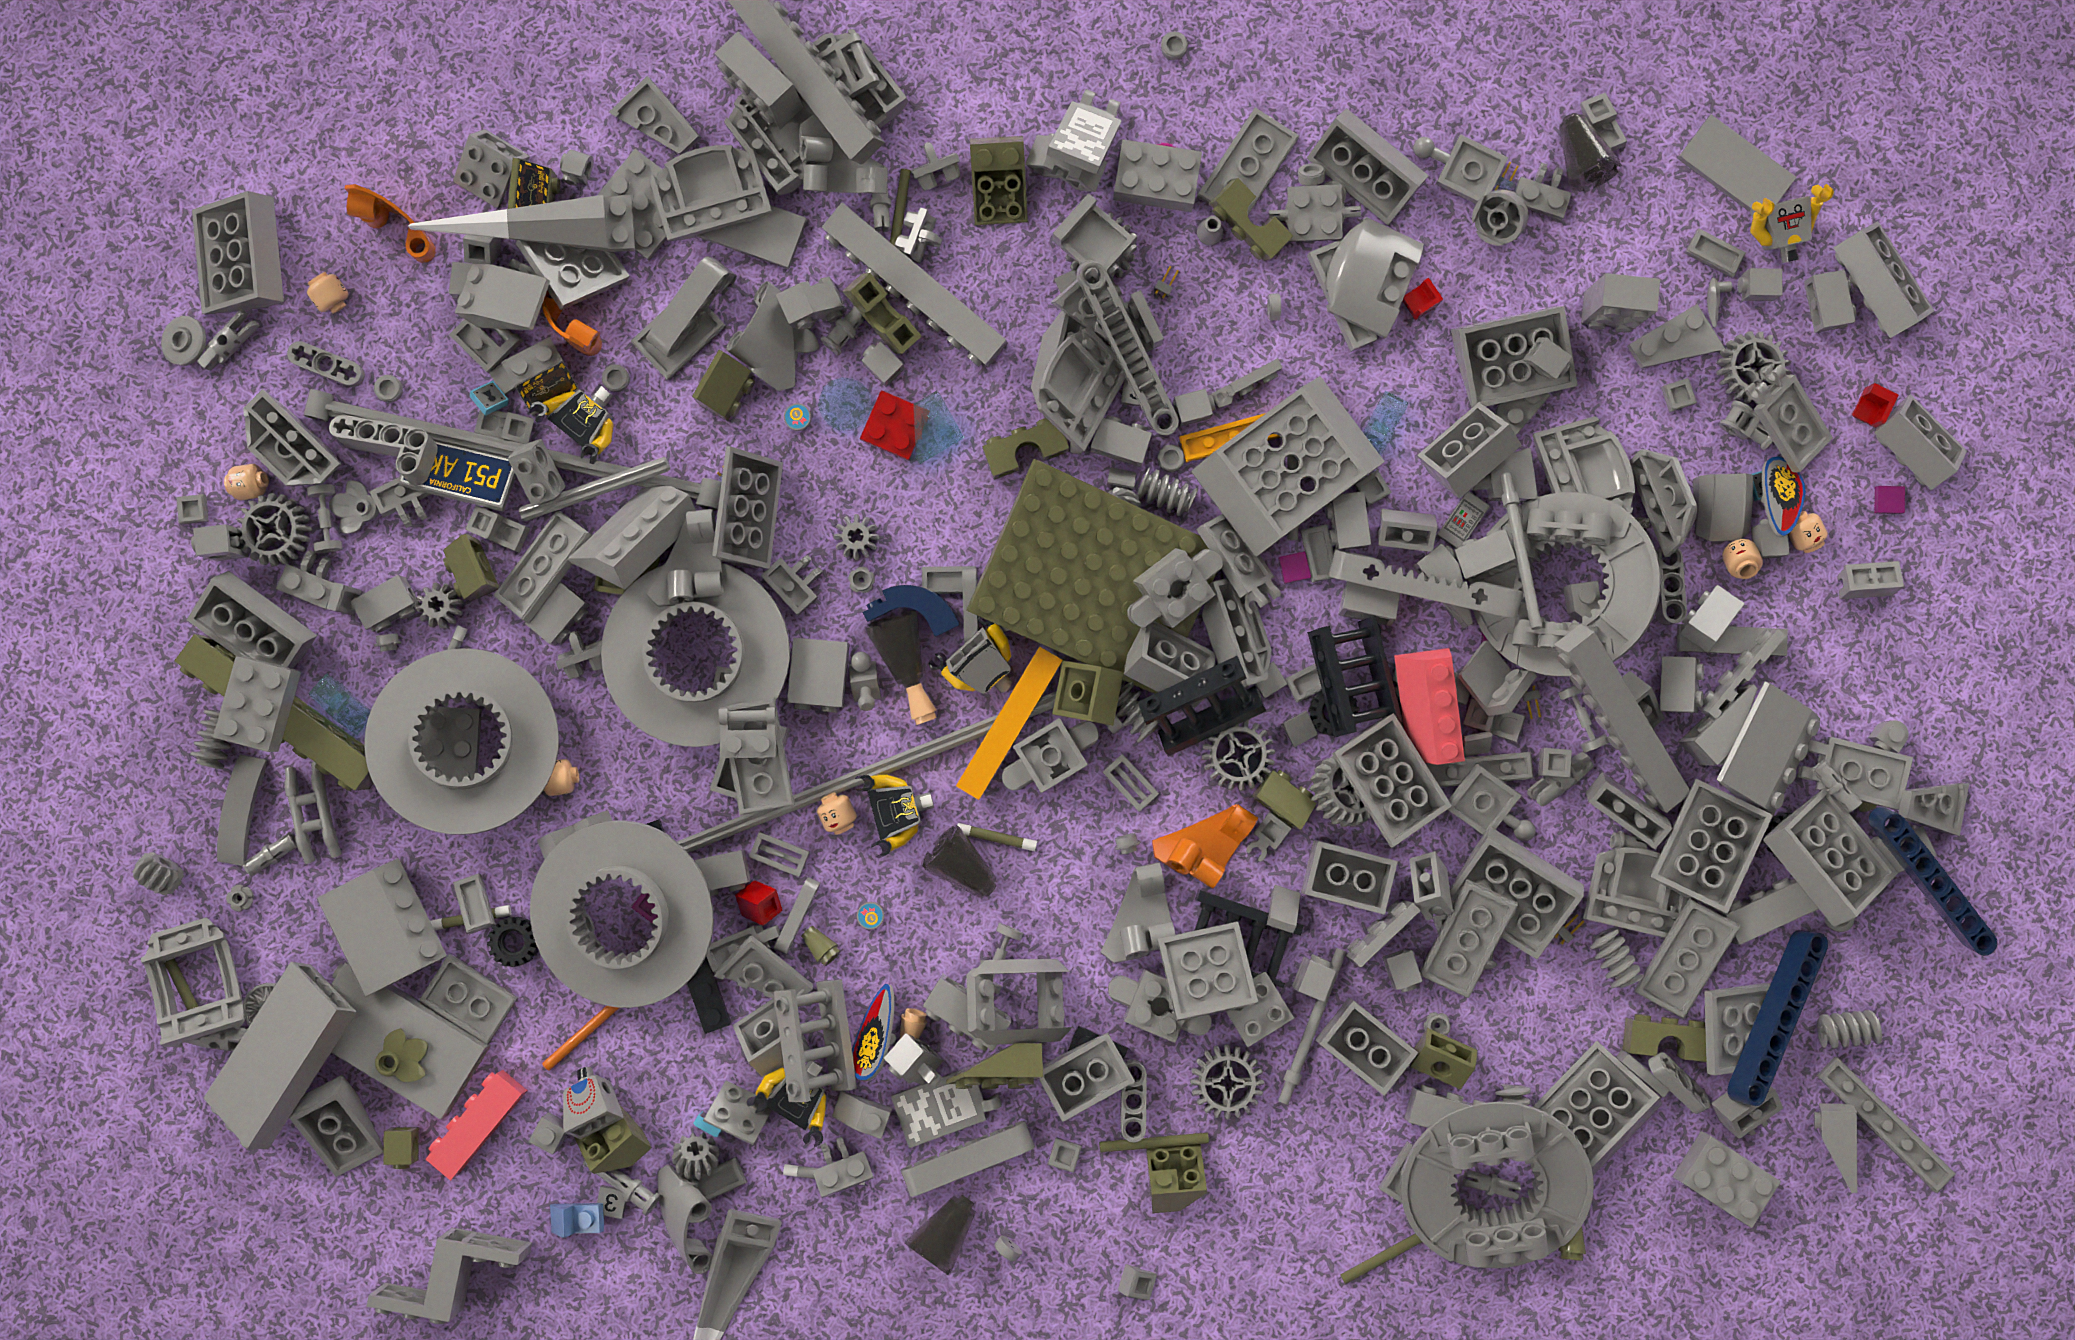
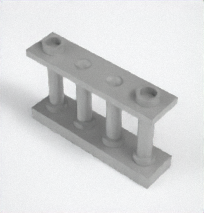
M842 979L816 982L817 992L796 996L795 989L774 991V1005L777 1013L786 1077V1091L789 1102L811 1101L809 1090L831 1085V1091H845L857 1088ZM819 1003L821 1019L800 1024L798 1007ZM823 1030L825 1046L804 1051L802 1035ZM827 1057L829 1074L808 1079L806 1062Z

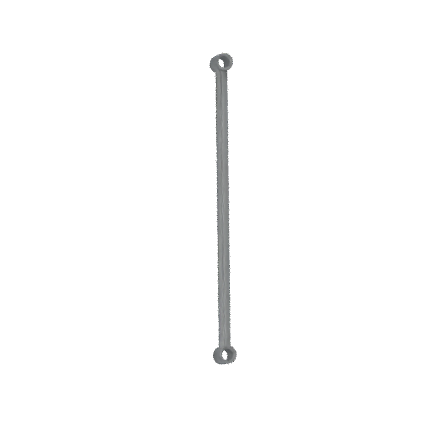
M314 389L309 390L303 414L305 417L315 420L319 418L324 422H328L329 416L347 415L419 427L424 429L433 440L508 457L519 446L525 445L510 440L333 401L334 395ZM547 449L556 468L601 478L630 469L629 467L598 460L595 464H590L589 458L583 457L581 459L580 456ZM659 474L631 485L645 488L672 486L689 494L690 498L697 499L696 505L704 508L709 506L713 510H718L722 482L702 478L700 484Z

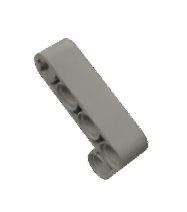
M710 256L703 258L647 334L646 340L664 355L670 357L682 344L717 294H725L729 290L727 287L735 283L737 275L717 259Z
M347 415L335 417L329 425L330 433L344 447L397 457L395 465L397 471L410 484L421 485L427 481L438 447L424 429Z

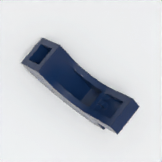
M898 585L882 590L886 601L882 602L881 598L876 599L866 605L868 610L862 612L866 621L870 622L894 609L901 607L912 608L925 617L935 637L961 625L951 606L940 595L929 589L914 585Z

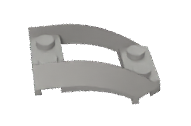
M207 917L153 933L147 943L149 948L145 956L141 957V963L144 964L154 999L157 1024L160 1026L161 1031L160 1045L162 1047H183L182 1043L225 1029L234 1027L238 1030L245 1022L238 976L225 934ZM213 946L221 972L225 999L178 1013L164 961Z
M1058 959L980 960L981 964L978 968H973L966 975L968 1032L975 1038L982 1039L983 1045L1058 1042L1071 1030L1072 1027H1064L1062 972L1070 971ZM1036 973L1038 1029L995 1030L993 974Z

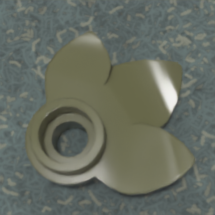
M402 1028L396 1029L385 1037L383 1050L376 1056L375 1067L383 1076L390 1077L395 1075L403 1082L417 1081L426 1075L418 1062L425 1056L428 1050V1043L419 1038L406 1040ZM388 1057L394 1059L393 1067L387 1065L386 1060Z

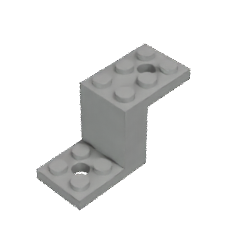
M452 1227L437 1238L427 1290L384 1283L368 1296L366 1307L375 1308L377 1313L390 1314L398 1312L402 1313L404 1318L418 1319L419 1317L429 1318V1321L434 1324H446L464 1309L473 1261L483 1263L491 1260L498 1262V1265L501 1267L512 1268L521 1263L530 1254L532 1242Z

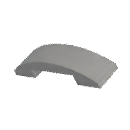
M239 755L221 811L217 840V861L243 866V862L247 860L251 839H248L258 786H262L266 759Z

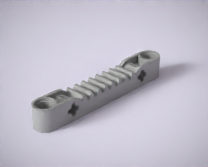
M1084 261L1077 269L1076 276L1097 320L1101 324L1102 330L1130 383L1149 425L1160 435L1172 434L1178 427V416L1106 269L1096 261ZM1092 267L1098 270L1097 279L1094 282H1087L1085 279L1086 271ZM1162 414H1168L1169 422L1165 426H1158V417Z
M1342 550L1334 551L1329 577L1516 619L1518 618L1524 593L1517 589L1486 582H1475L1468 587L1467 582L1464 581L1460 587H1457L1456 579H1453L1448 585L1446 584L1445 577L1436 582L1434 574L1428 580L1425 579L1424 572H1421L1418 577H1414L1412 569H1410L1407 575H1404L1403 567H1399L1396 573H1394L1392 565L1389 564L1385 568L1382 561L1377 558ZM1371 564L1375 565L1376 571H1379V575H1374L1373 579H1369L1368 573L1364 572V569L1369 568ZM1479 589H1483L1484 594L1488 597L1487 599H1482L1480 603H1476L1472 593H1477Z

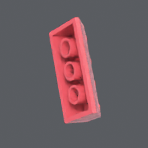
M1445 648L1394 655L1404 731L1423 761L1436 765L1465 761L1450 649Z

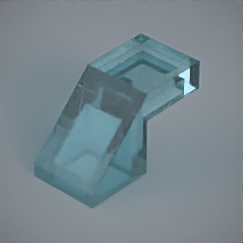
M1384 391L1363 430L1364 435L1380 456L1391 440L1395 427L1409 402L1387 391Z
M326 673L308 693L334 720L355 735H358L367 725L371 709L352 697L349 689Z

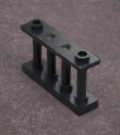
M1376 616L1358 621L1359 629L1333 634L1330 626H1325L1307 632L1334 738L1357 732L1355 725L1358 723L1379 718L1383 719L1393 713L1399 722L1403 721L1401 706L1397 701L1381 638V628L1377 623ZM1362 639L1366 655L1344 660L1338 659L1335 645ZM1369 665L1372 681L1348 687L1345 686L1342 671ZM1371 692L1376 693L1379 704L1378 708L1352 713L1349 697Z
M1238 656L1138 702L1145 724L1148 725L1157 721L1162 729L1158 730V734L1168 757L1266 712L1257 687L1253 686L1246 690L1241 682L1247 679ZM1231 686L1236 695L1221 701L1217 692ZM1207 698L1211 706L1196 712L1191 704ZM1181 709L1186 718L1172 724L1167 715Z
M1198 889L1195 900L1201 902L1199 907L1202 909L1194 931L1207 928L1211 913L1215 912L1216 907L1226 910L1225 916H1227L1225 924L1234 923L1238 920L1241 921L1242 916L1252 919L1251 925H1253L1245 949L1251 969L1263 929H1267L1269 913ZM1297 923L1294 933L1281 929L1277 930L1279 936L1266 972L1275 987L1284 988L1285 982L1276 979L1289 938H1292L1293 934L1301 936L1304 925ZM1250 970L1252 978L1260 974L1259 972Z

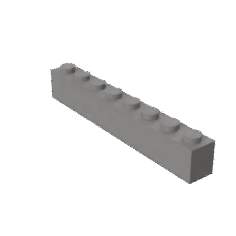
M728 0L849 159L861 165L864 164L885 143L879 136L881 130L873 121H868L863 115L866 112L856 100H851L848 96L850 90L842 81H837L832 75L835 72L825 60H820L817 56L819 50L809 40L806 42L802 36L804 33L802 28L795 21L791 22L787 17L788 10L779 1L775 2V0Z
M844 203L838 206L822 226V229L827 233L824 237L836 248L839 244L847 250L845 255L856 265L859 261L868 267L865 270L866 273H871L876 281L881 278L888 285L885 289L897 299L900 295L908 301L906 306L917 316L923 313L929 318L926 323L937 333L942 329L948 334L949 337L946 340L959 350L961 347L969 352L967 358L978 367L983 364L988 368L1008 344L1004 337Z
M1580 624L1554 644L1559 652L1557 658L1572 673L1570 679L1573 684L1585 694L1582 697L1584 702L1590 709L1596 712L1595 720L1604 730H1607L1609 734L1607 739L1610 744L1620 751L1621 756L1619 758L1626 768L1631 769L1634 774L1631 776L1634 783L1644 790L1645 795L1643 798L1652 808L1658 807L1667 813L1688 796L1690 789L1596 633Z
M1908 823L1934 857L1937 856L1924 827ZM1878 836L1872 838L1871 841L1898 873L1904 871ZM1784 878L1772 884L1774 888L1768 891L1760 889L1748 894V900L1741 903L1739 900L1733 901L1728 914L1721 915L1740 925V929L1731 943L1741 945L1819 908L1795 879L1789 881L1788 878Z

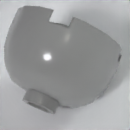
M1506 189L1492 191L1479 199L1472 214V222H1475L1478 236L1486 243L1496 246L1510 243L1518 238L1526 228L1529 218L1528 208L1523 198L1514 191Z

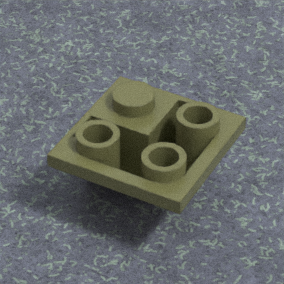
M621 1105L623 1119L582 1139L574 1137L590 1172L593 1174L631 1167L652 1148L644 1131Z
M1201 1144L1146 1149L1152 1214L1181 1211L1207 1194Z

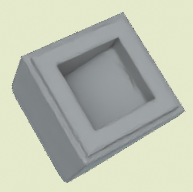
M1111 467L1107 486L1109 488L1123 487L1133 491L1136 472Z
M1307 710L1281 724L1293 747L1318 735Z
M1482 732L1462 736L1464 757L1489 752L1492 733Z
M1125 1264L1118 1291L1127 1297L1150 1300L1157 1274Z

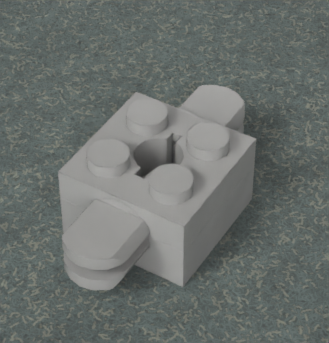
M1177 548L1172 550L1133 580L1143 596L1129 606L1127 610L1129 620L1137 626L1147 627L1159 618L1164 625L1172 628L1216 595L1207 583V580L1222 568L1221 556L1215 551L1203 549L1190 558L1184 550Z
M1060 718L1013 746L1020 759L1004 769L1002 773L1003 784L1010 790H1020L1034 781L1039 791L1043 793L1088 765L1081 752L1097 742L1099 735L1097 727L1089 721H1082L1067 730Z
M1144 968L1138 982L1122 975L1115 976L1109 982L1108 993L1111 999L1128 1006L1123 1017L1126 1023L1174 1043L1181 1029L1200 1036L1206 1034L1211 1028L1212 1021L1210 1015L1176 1021L1167 980L1162 975Z

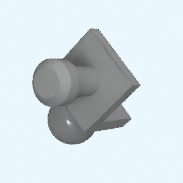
M857 652L852 656L851 664L849 665L851 689L854 702H858L859 708L863 711H870L875 706L874 699L881 698L877 678L876 661H871L867 653Z

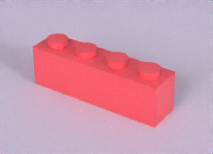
M504 1070L496 1074L492 1072L481 1084L484 1089L477 1096L474 1093L464 1104L466 1111L461 1117L456 1115L446 1126L449 1130L443 1138L439 1136L428 1148L431 1153L425 1160L450 1181L459 1175L528 1091Z

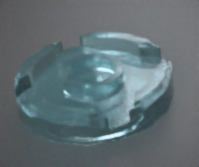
M841 377L832 380L823 388L819 397L818 408L823 420L830 427L838 431H851L861 427L868 420L872 410V400L869 391L861 382Z

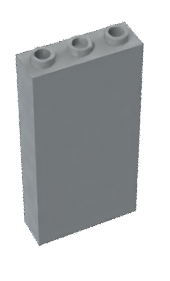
M290 962L204 1096V1100L211 1106V1111L225 1122V1127L233 1132L240 1140V1144L248 1150L270 1148L357 1013L311 964Z
M348 962L341 963L333 973L332 977L335 979L331 986L357 1013L331 1052L440 1120L448 1116L491 1045L485 1044L393 984L364 997ZM402 1028L406 1040L419 1038L428 1043V1050L425 1056L418 1062L426 1075L417 1081L403 1082L395 1075L390 1077L383 1076L375 1067V1059L383 1050L385 1037L396 1029ZM388 1057L386 1060L387 1065L393 1067L394 1059Z

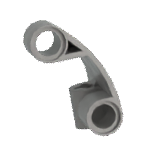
M812 114L800 124L799 150L800 158L804 161L803 190L887 194L888 168L872 158H869L862 165L850 160L815 114Z
M766 281L759 287L754 296V301L758 308L744 332L738 331L732 336L726 350L748 365V368L759 378L776 390L781 391L795 387L793 327L788 323L776 297V294L782 291L769 281Z
M713 509L689 511L685 515L682 529L662 571L647 592V596L658 607L692 602L694 598L724 594L721 560L712 556L716 530Z
M1159 862L1135 867L1119 912L1101 950V954L1113 963L1144 957L1150 951L1159 949L1157 942L1159 938L1176 935L1170 918L1165 895L1164 878Z
M667 1164L658 1170V1193L661 1195L659 1203L663 1220L672 1243L680 1256L695 1274H703L710 1269L713 1255L701 1240L687 1238L689 1222L700 1223L706 1220L711 1214L712 1207L697 1189L699 1180L692 1175L687 1180L684 1173L678 1174L671 1165Z

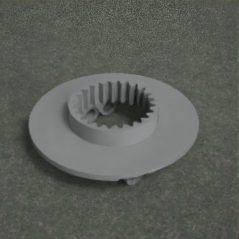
M1579 492L1553 493L1519 505L1518 511L1531 571L1535 570L1533 562H1541L1540 555L1542 553L1547 556L1550 555V548L1560 551L1561 545L1566 549H1570L1572 545L1577 550L1583 548L1587 553H1591L1603 567L1602 572L1608 577L1604 579V583L1609 587L1602 591L1606 599L1598 601L1601 608L1599 610L1592 609L1591 618L1587 616L1582 617L1581 625L1596 633L1612 662H1615L1641 639L1649 627L1658 605L1661 588L1660 565L1654 545L1641 524L1625 509L1612 501L1591 494ZM1508 513L1491 530L1502 528V530L1506 529L1508 534L1512 533ZM1518 566L1479 581L1523 591ZM1479 589L1477 593H1472L1476 603H1480L1482 599H1487L1488 597L1484 594L1483 589ZM1524 593L1517 619L1473 610L1476 620L1487 640L1499 653L1514 664L1542 675L1560 677L1572 675L1570 670L1566 669L1558 660L1559 652L1554 644L1580 625L1576 620H1573L1572 623H1556L1554 621L1549 622L1540 616L1542 628L1531 630Z
M723 563V595L694 598L692 602L658 607L647 596V592L662 571L663 565L636 580L622 594L612 609L602 639L601 659L604 678L609 692L621 712L635 726L650 736L681 746L702 747L719 744L720 707L775 697L776 701L785 683L790 662V645L786 624L776 603L758 582L744 572ZM694 609L698 614H702L704 611L709 616L714 615L716 620L723 621V627L727 629L732 628L728 635L736 638L731 644L733 647L738 648V651L732 654V657L737 662L729 666L733 673L724 675L725 683L717 682V690L708 688L707 695L702 691H697L696 696L693 692L688 691L684 695V691L680 689L674 691L673 685H665V677H658L661 670L653 667L657 659L651 657V653L656 652L657 648L652 643L659 641L662 631L674 619L680 618L682 611L686 614H691Z
M445 650L430 654L411 663L396 674L383 688L371 709L367 721L364 742L365 758L376 789L388 805L403 818L417 826L438 833L451 835L478 834L501 827L524 813L541 795L550 780L557 761L559 750L558 724L547 694L538 681L520 665L501 655L484 650ZM461 697L465 699L466 703L472 701L479 706H484L488 711L491 710L493 715L498 718L497 720L502 727L500 729L501 733L505 737L501 739V744L505 748L498 750L501 758L492 760L494 767L492 769L485 767V775L483 776L475 773L474 780L464 776L462 782L456 777H452L449 781L446 775L442 774L439 776L436 770H431L428 763L424 762L426 759L420 752L422 746L417 742L422 740L418 730L425 729L422 721L431 719L429 712H438V705L440 703L445 707L448 706L450 699H453L455 703H459Z
M614 820L599 822L574 832L561 841L544 860L537 873L531 893L530 920L532 932L542 958L564 985L580 996L599 1004L619 1008H632L649 1005L667 998L683 987L695 975L711 945L714 923L713 906L702 872L687 851L672 839L670 835L646 824ZM622 876L624 882L633 879L634 887L642 885V894H650L647 901L648 903H655V907L651 911L658 915L653 920V924L658 927L651 932L654 937L649 939L647 945L638 952H631L627 956L624 953H620L615 957L612 950L607 954L604 953V946L597 940L594 934L593 922L584 909L586 899L583 896L587 895L590 892L589 888L596 885L600 880L604 881L610 877L616 880Z
M1489 1102L1456 1110L1431 1125L1418 1138L1406 1158L1401 1175L1400 1189L1404 1212L1410 1226L1420 1240L1432 1251L1449 1261H1455L1471 1267L1507 1268L1543 1259L1561 1246H1565L1581 1228L1588 1215L1593 1199L1594 1182L1591 1164L1586 1151L1575 1134L1565 1124L1550 1114L1534 1107L1510 1102ZM1505 1159H1512L1518 1162L1525 1161L1526 1164L1531 1165L1535 1178L1532 1181L1533 1189L1527 1191L1529 1198L1522 1197V1204L1513 1203L1511 1210L1502 1207L1501 1212L1497 1213L1495 1208H1493L1489 1213H1486L1485 1209L1481 1207L1476 1211L1473 1204L1467 1206L1466 1200L1460 1199L1459 1192L1456 1191L1457 1174H1461L1463 1169L1473 1168L1477 1163L1491 1166L1501 1164Z

